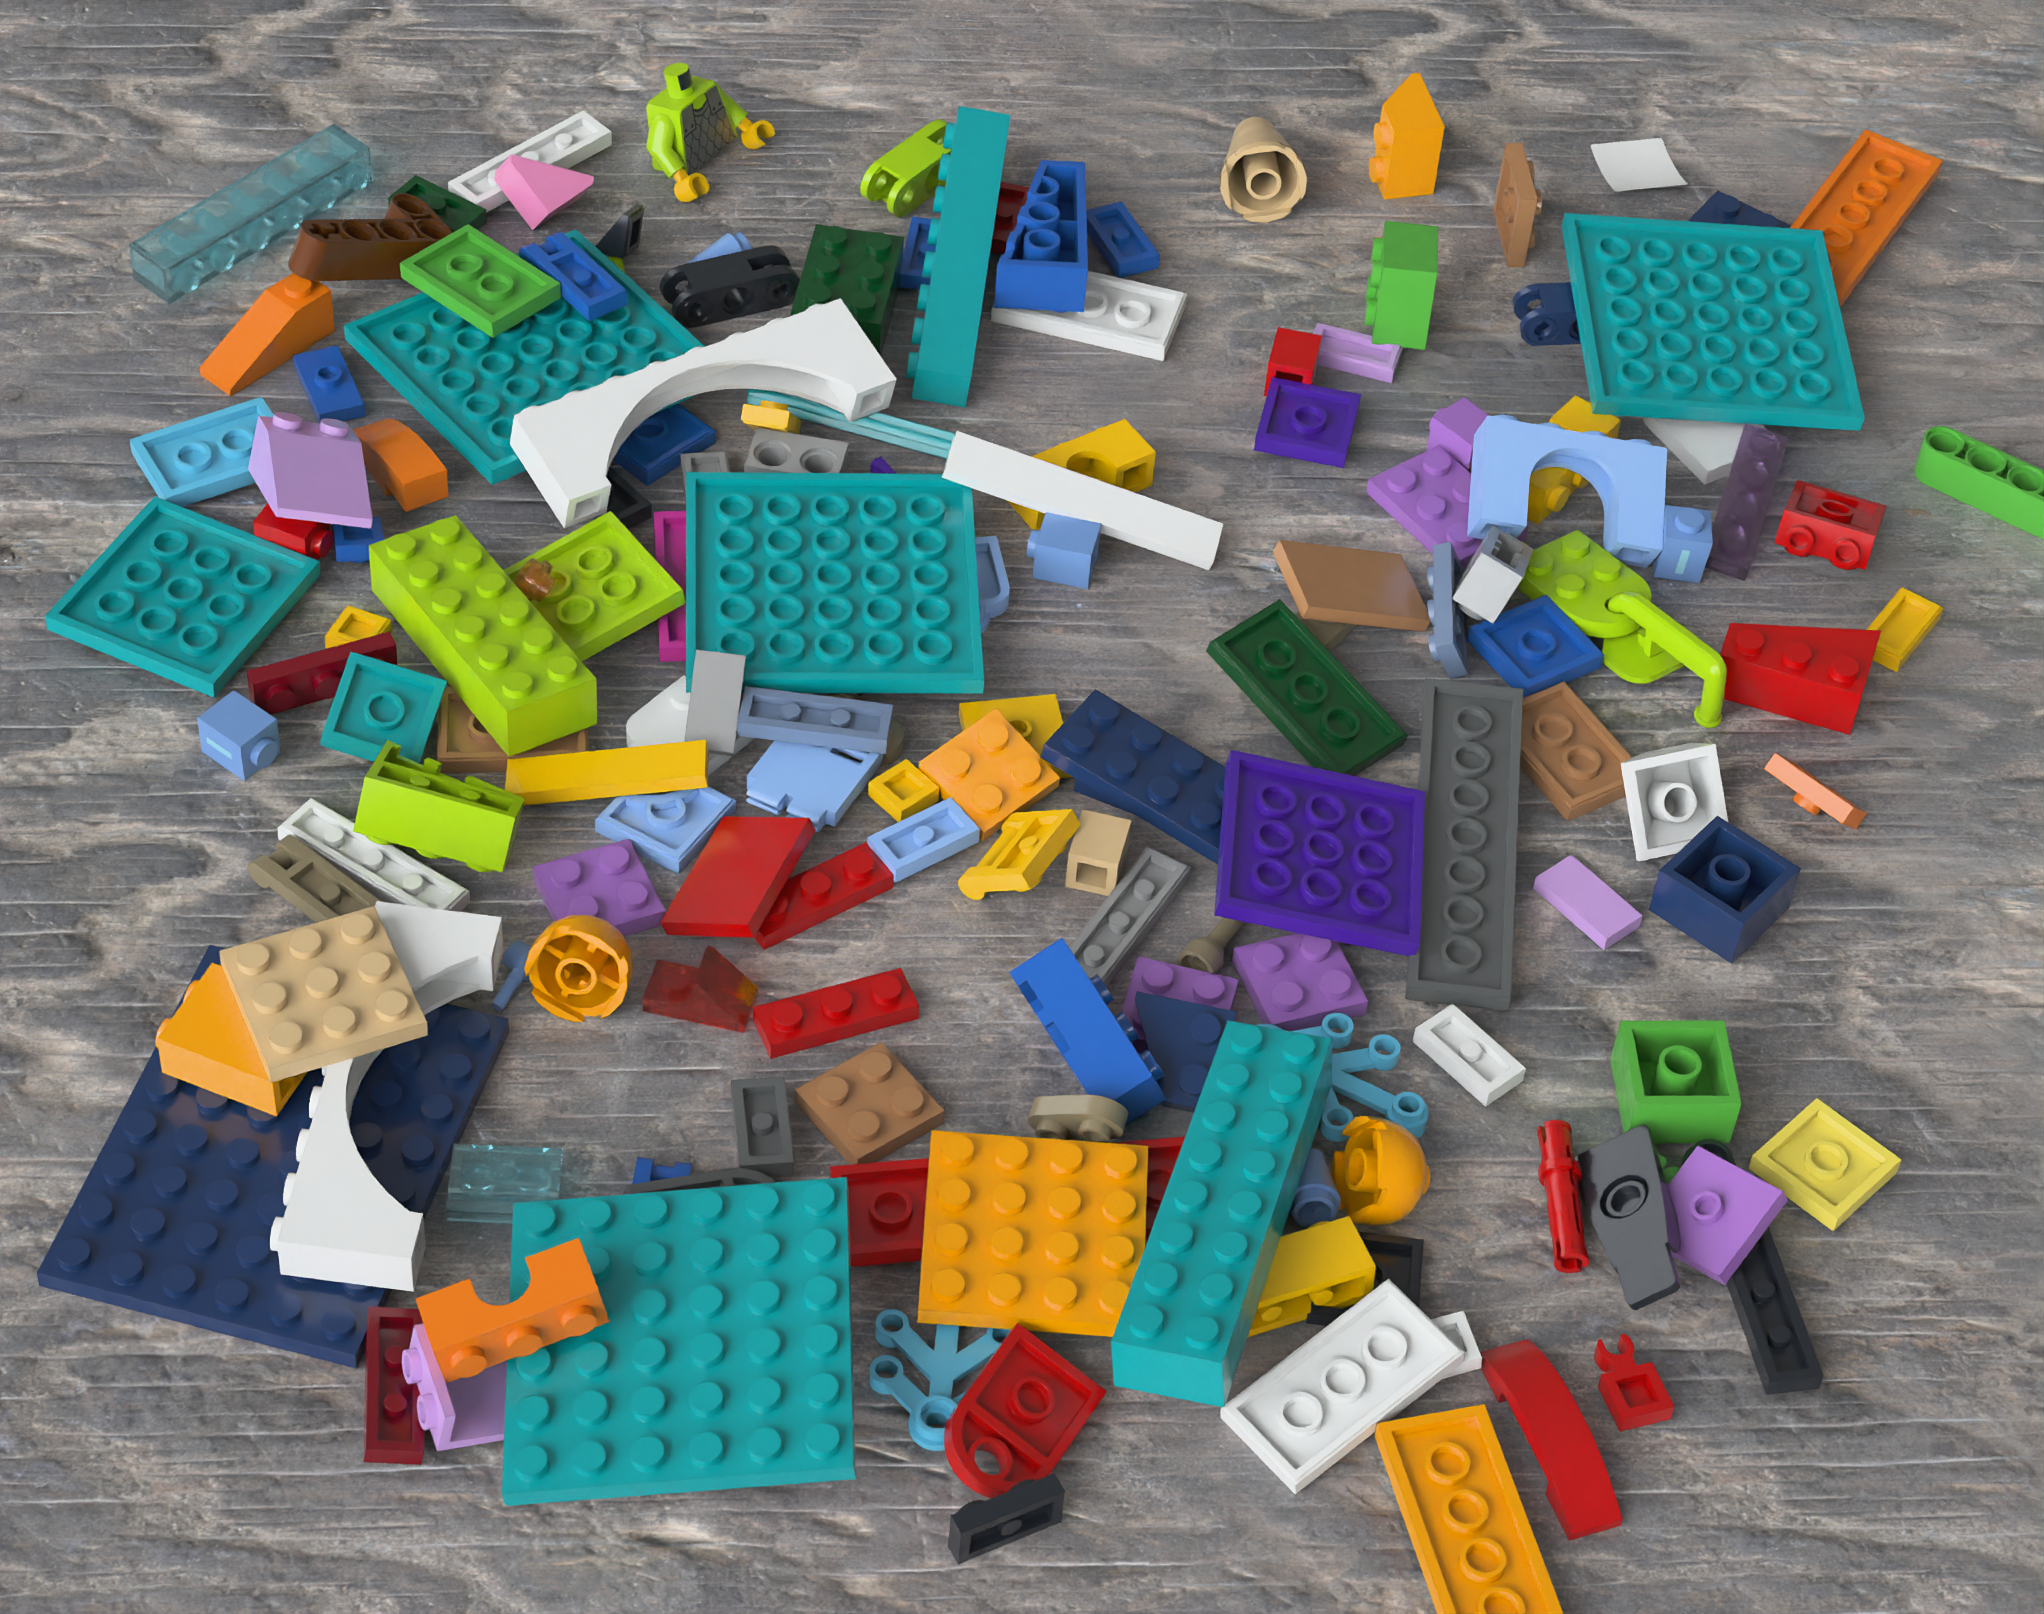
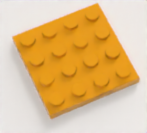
M931 1130L917 1323L1012 1329L1018 1322L1028 1331L1113 1337L1145 1249L1148 1146Z

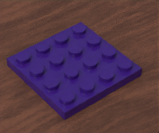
M1230 750L1225 767L1214 916L1404 956L1416 955L1420 946L1425 791Z

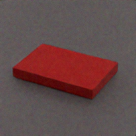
M723 816L660 921L666 934L754 938L816 831L810 818Z

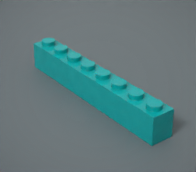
M959 106L956 123L947 122L943 148L950 149L951 153L950 155L942 154L938 173V180L946 181L945 187H936L932 212L941 213L940 219L931 218L927 241L928 245L936 247L935 252L926 251L922 277L929 278L930 284H921L916 311L925 312L924 319L915 317L911 344L919 346V353L910 351L905 377L906 379L914 380L912 399L964 408L966 406L1011 115Z

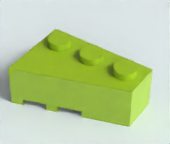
M387 740L364 778L353 832L366 835L370 841L380 845L399 844L414 848L420 855L428 858L441 859L447 857L465 862L469 868L475 871L503 872L513 852L525 799L471 775L465 778V783L440 773L442 763L428 757L424 759L423 765L399 755L401 745Z

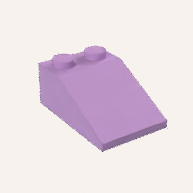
M276 412L273 417L258 415L248 470L275 516L371 529L373 518L362 444L352 428H349V425L343 421L330 418L321 419L319 424L304 422L301 417L286 412Z

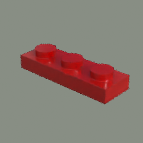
M866 842L789 878L754 939L766 950L892 889L894 874Z
M901 968L753 1007V1022L770 1059L919 1019V1004Z

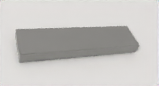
M1148 846L1144 849L1069 946L1089 979L1098 974L1105 986L1108 987L1190 879V866Z

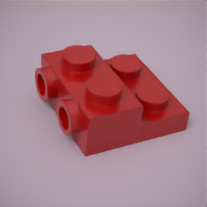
M1797 480L1784 509L1774 544L1784 546L1787 552L1796 556L1809 557L1812 554L1829 559L1833 566L1840 569L1855 570L1860 568L1866 570L1887 506Z

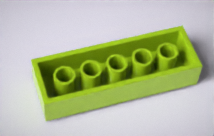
M456 515L437 520L434 523L402 534L393 535L390 538L369 545L372 591L508 757L598 724L596 677Z

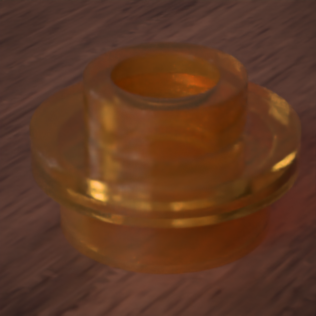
M531 558L517 574L513 582L530 602L533 599L541 602L551 590L555 582V578L550 575L553 565L546 560L540 563L536 559Z

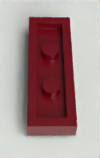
M389 631L248 670L247 679L250 701L271 715L333 698L336 695L350 652L398 666L396 643Z
M368 1306L365 1349L363 1462L422 1465L424 1430L420 1425L417 1413V1399L421 1394L417 1383L408 1384L406 1382L402 1368L403 1350L409 1349L414 1325L424 1324L419 1309Z

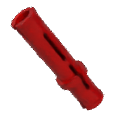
M1549 1120L1544 1122V1127L1540 1125L1537 1128L1542 1164L1538 1168V1177L1540 1184L1545 1187L1550 1234L1553 1244V1263L1555 1269L1559 1272L1576 1273L1582 1271V1266L1586 1268L1589 1265L1578 1191V1183L1582 1177L1581 1166L1575 1160L1573 1154L1570 1124L1563 1120Z

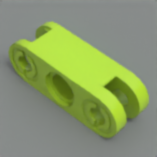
M942 119L931 121L876 160L863 176L860 186L861 195L872 202L880 199L887 203V210L896 217H903L935 195L937 186L945 187L946 181L938 180V173L942 154L950 155L951 153L950 149L943 148L947 122Z

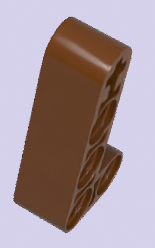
M399 193L392 196L384 219L305 220L298 232L288 266L293 273L310 281L402 279L400 272V263L450 235L452 231L422 199L410 194Z

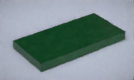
M1281 599L1210 641L1206 652L1314 768L1356 776L1404 745L1408 737L1405 731Z

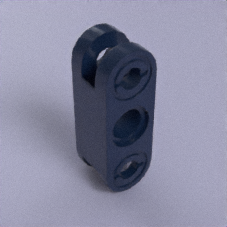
M1571 282L1531 284L1520 289L1515 294L1512 301L1513 310L1517 318L1521 320L1519 325L1520 333L1527 344L1531 346L1581 344ZM1533 300H1541V303L1535 306V308L1528 306Z

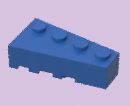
M1041 160L1028 190L1027 201L1024 206H1021L1014 232L1011 231L1007 240L1006 251L1004 255H1001L997 264L994 308L1051 310L1058 313L1069 311L1084 312L1088 274L1085 162Z

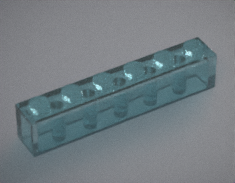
M335 124L327 127L130 243L133 278L168 304L173 303L287 233L295 230L305 220L314 218L372 183L370 148Z

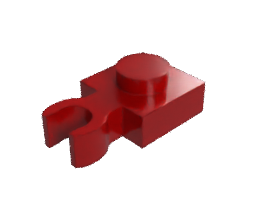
M1620 1334L1617 1345L1620 1352L1618 1355L1608 1352L1603 1340L1599 1339L1594 1352V1360L1596 1365L1605 1373L1601 1374L1597 1387L1619 1432L1670 1420L1675 1406L1653 1362L1636 1365L1633 1359L1634 1345L1626 1334Z

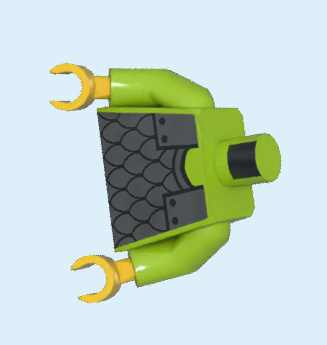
M674 63L667 66L663 71L667 87L648 101L646 110L649 132L646 147L652 156L653 168L663 171L669 179L674 178L677 183L674 187L676 198L682 202H691L709 191V183L705 176L693 172L737 137L736 127L742 130L741 140L748 149H759L765 146V143L758 135L768 139L775 135V130L772 124L766 120L752 123L747 119L746 116L749 113L734 101L715 81L692 76L688 64Z

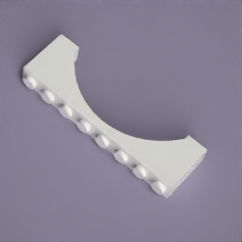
M840 298L826 304L812 305L804 312L787 318L773 319L766 325L745 333H734L725 340L709 346L692 348L684 355L670 360L653 362L644 369L631 374L611 377L603 384L592 388L569 392L561 399L541 406L527 407L519 414L514 415L510 445L565 529L606 513L611 490V483L606 476L619 448L632 431L644 420L667 405L703 392L723 389H760L791 394L821 403L843 413L851 422L889 408L896 378Z
M376 901L375 908L424 1015L454 999L477 990L493 991L503 955L502 917ZM383 1049L322 1067V1075L325 1076L323 1085L314 1086L310 1098L309 1116L313 1118L310 1129H301L298 1137L296 1158L300 1162L297 1173L289 1172L286 1178L283 1202L287 1208L284 1218L276 1217L271 1230L270 1248L272 1251H278L280 1272L283 1275L414 1292L426 1247L423 1213L409 1212L383 1188L371 1174L360 1156L349 1128L352 1105L361 1080Z

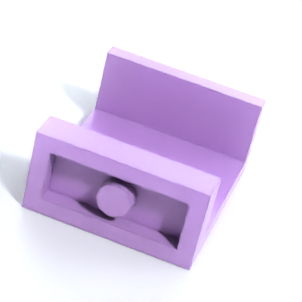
M424 1324L414 1325L409 1349L403 1350L402 1368L406 1382L408 1384L417 1383L421 1394L417 1399L419 1422L423 1430L430 1429L436 1450L442 1451L504 1440L507 1361L488 1367L475 1376L459 1378L446 1383L433 1353Z

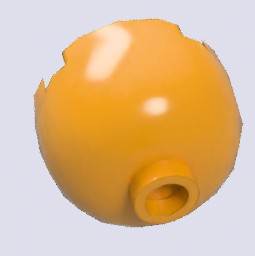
M569 915L553 921L534 941L524 969L526 977L529 973L530 982L534 987L531 993L541 1006L560 1018L571 1022H584L585 1018L583 1015L595 1017L602 1014L601 1019L609 1016L623 1002L633 975L634 966L632 951L622 933L610 922L593 915Z
M1371 1116L1355 1117L1345 1126L1341 1134L1343 1136H1350L1345 1151L1335 1150L1331 1164V1176L1341 1199L1339 1210L1345 1207L1346 1214L1350 1216L1353 1224L1388 1225L1400 1221L1416 1207L1430 1184V1169L1426 1164V1157L1417 1137L1399 1123Z

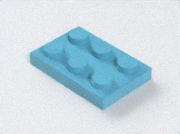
M259 397L130 439L131 453L158 497L184 507L256 483L248 470L258 415L273 417L274 415L264 399Z

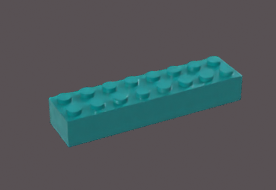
M1227 1020L1111 1340L1114 1386L1219 1407L1225 1406L1277 1245L1332 1085V1038Z

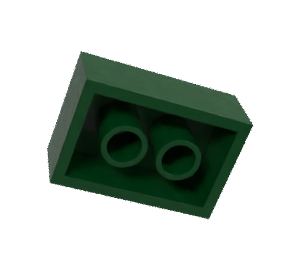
M816 224L791 309V316L804 312L812 305L826 304L841 298L879 355L882 356L900 288L899 273L903 260L904 237L882 232H868L839 226Z

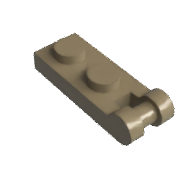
M287 835L277 842L274 847L275 851L270 855L261 854L248 864V871L262 888L270 887L316 923L375 906L376 901H380L292 835Z

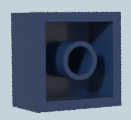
M1716 816L1659 870L1649 911L1733 964L1789 909L1801 868L1721 817Z

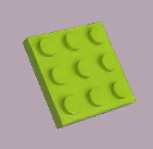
M611 511L503 570L581 661L588 659L686 603L682 588Z

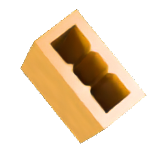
M215 963L209 966L200 980H194L189 985L182 1005L172 1018H166L162 1022L156 1035L155 1044L159 1049L162 1073L275 1116L279 1114L307 1073H301L270 1083L223 968Z

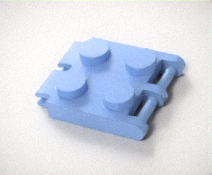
M774 740L747 775V795L750 796L747 802L776 815H779L787 806L786 812L790 813L787 817L810 818L816 830L815 832H819L827 824L835 827L880 767L883 754ZM840 751L863 762H856L838 753Z

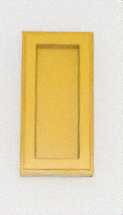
M1901 587L1866 629L1881 631L1873 661L1898 672L1940 620L1943 607Z

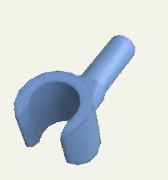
M521 940L512 943L503 957V965L510 969L511 972L491 1003V1007L499 1012L503 1011L522 981H530L529 973L526 977L524 967L531 947Z

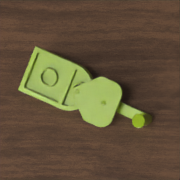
M1578 529L1533 550L1525 574L1517 586L1520 591L1532 600L1547 595L1585 635L1604 638L1602 649L1604 654L1603 664L1628 682L1637 684L1650 683L1684 666L1688 667L1704 680L1701 704L1694 710L1696 722L1705 728H1715L1721 723V711L1727 676L1726 664L1714 649L1651 602L1650 587L1641 576Z

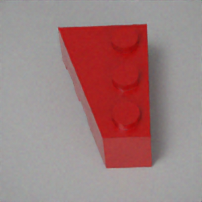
M1730 623L1720 652V656L1727 667L1724 699L1850 735L1881 631Z

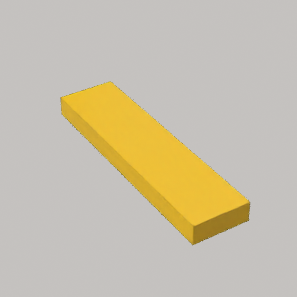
M706 740L507 759L505 790L524 798L523 806L707 788L709 750Z

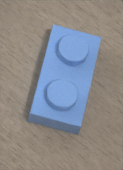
M950 797L867 837V844L894 874V882L896 883L978 843L980 828Z

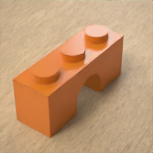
M579 1238L525 1257L531 1276L530 1284L526 1292L512 1303L497 1306L481 1301L476 1295L470 1278L415 1298L433 1353L446 1383L459 1378L475 1376L488 1367L515 1357L531 1355L541 1347L571 1336L584 1335L593 1328L610 1322Z

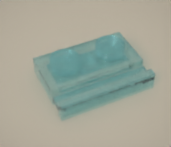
M454 1144L448 1185V1201H446V1220L512 1224L513 1203L559 1200L564 1162L563 1148Z

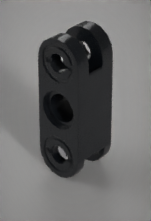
M770 245L679 265L665 273L659 288L663 298L669 304H673L672 313L674 318L683 327L695 328L787 306L795 299L800 278L790 266L785 252L780 247ZM688 281L687 286L683 290L675 289L680 282ZM783 283L780 288L774 289L777 285Z

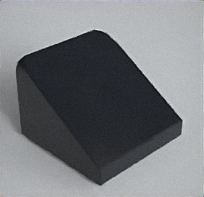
M636 204L622 214L595 247L603 254L622 259L639 247L644 214L643 205Z

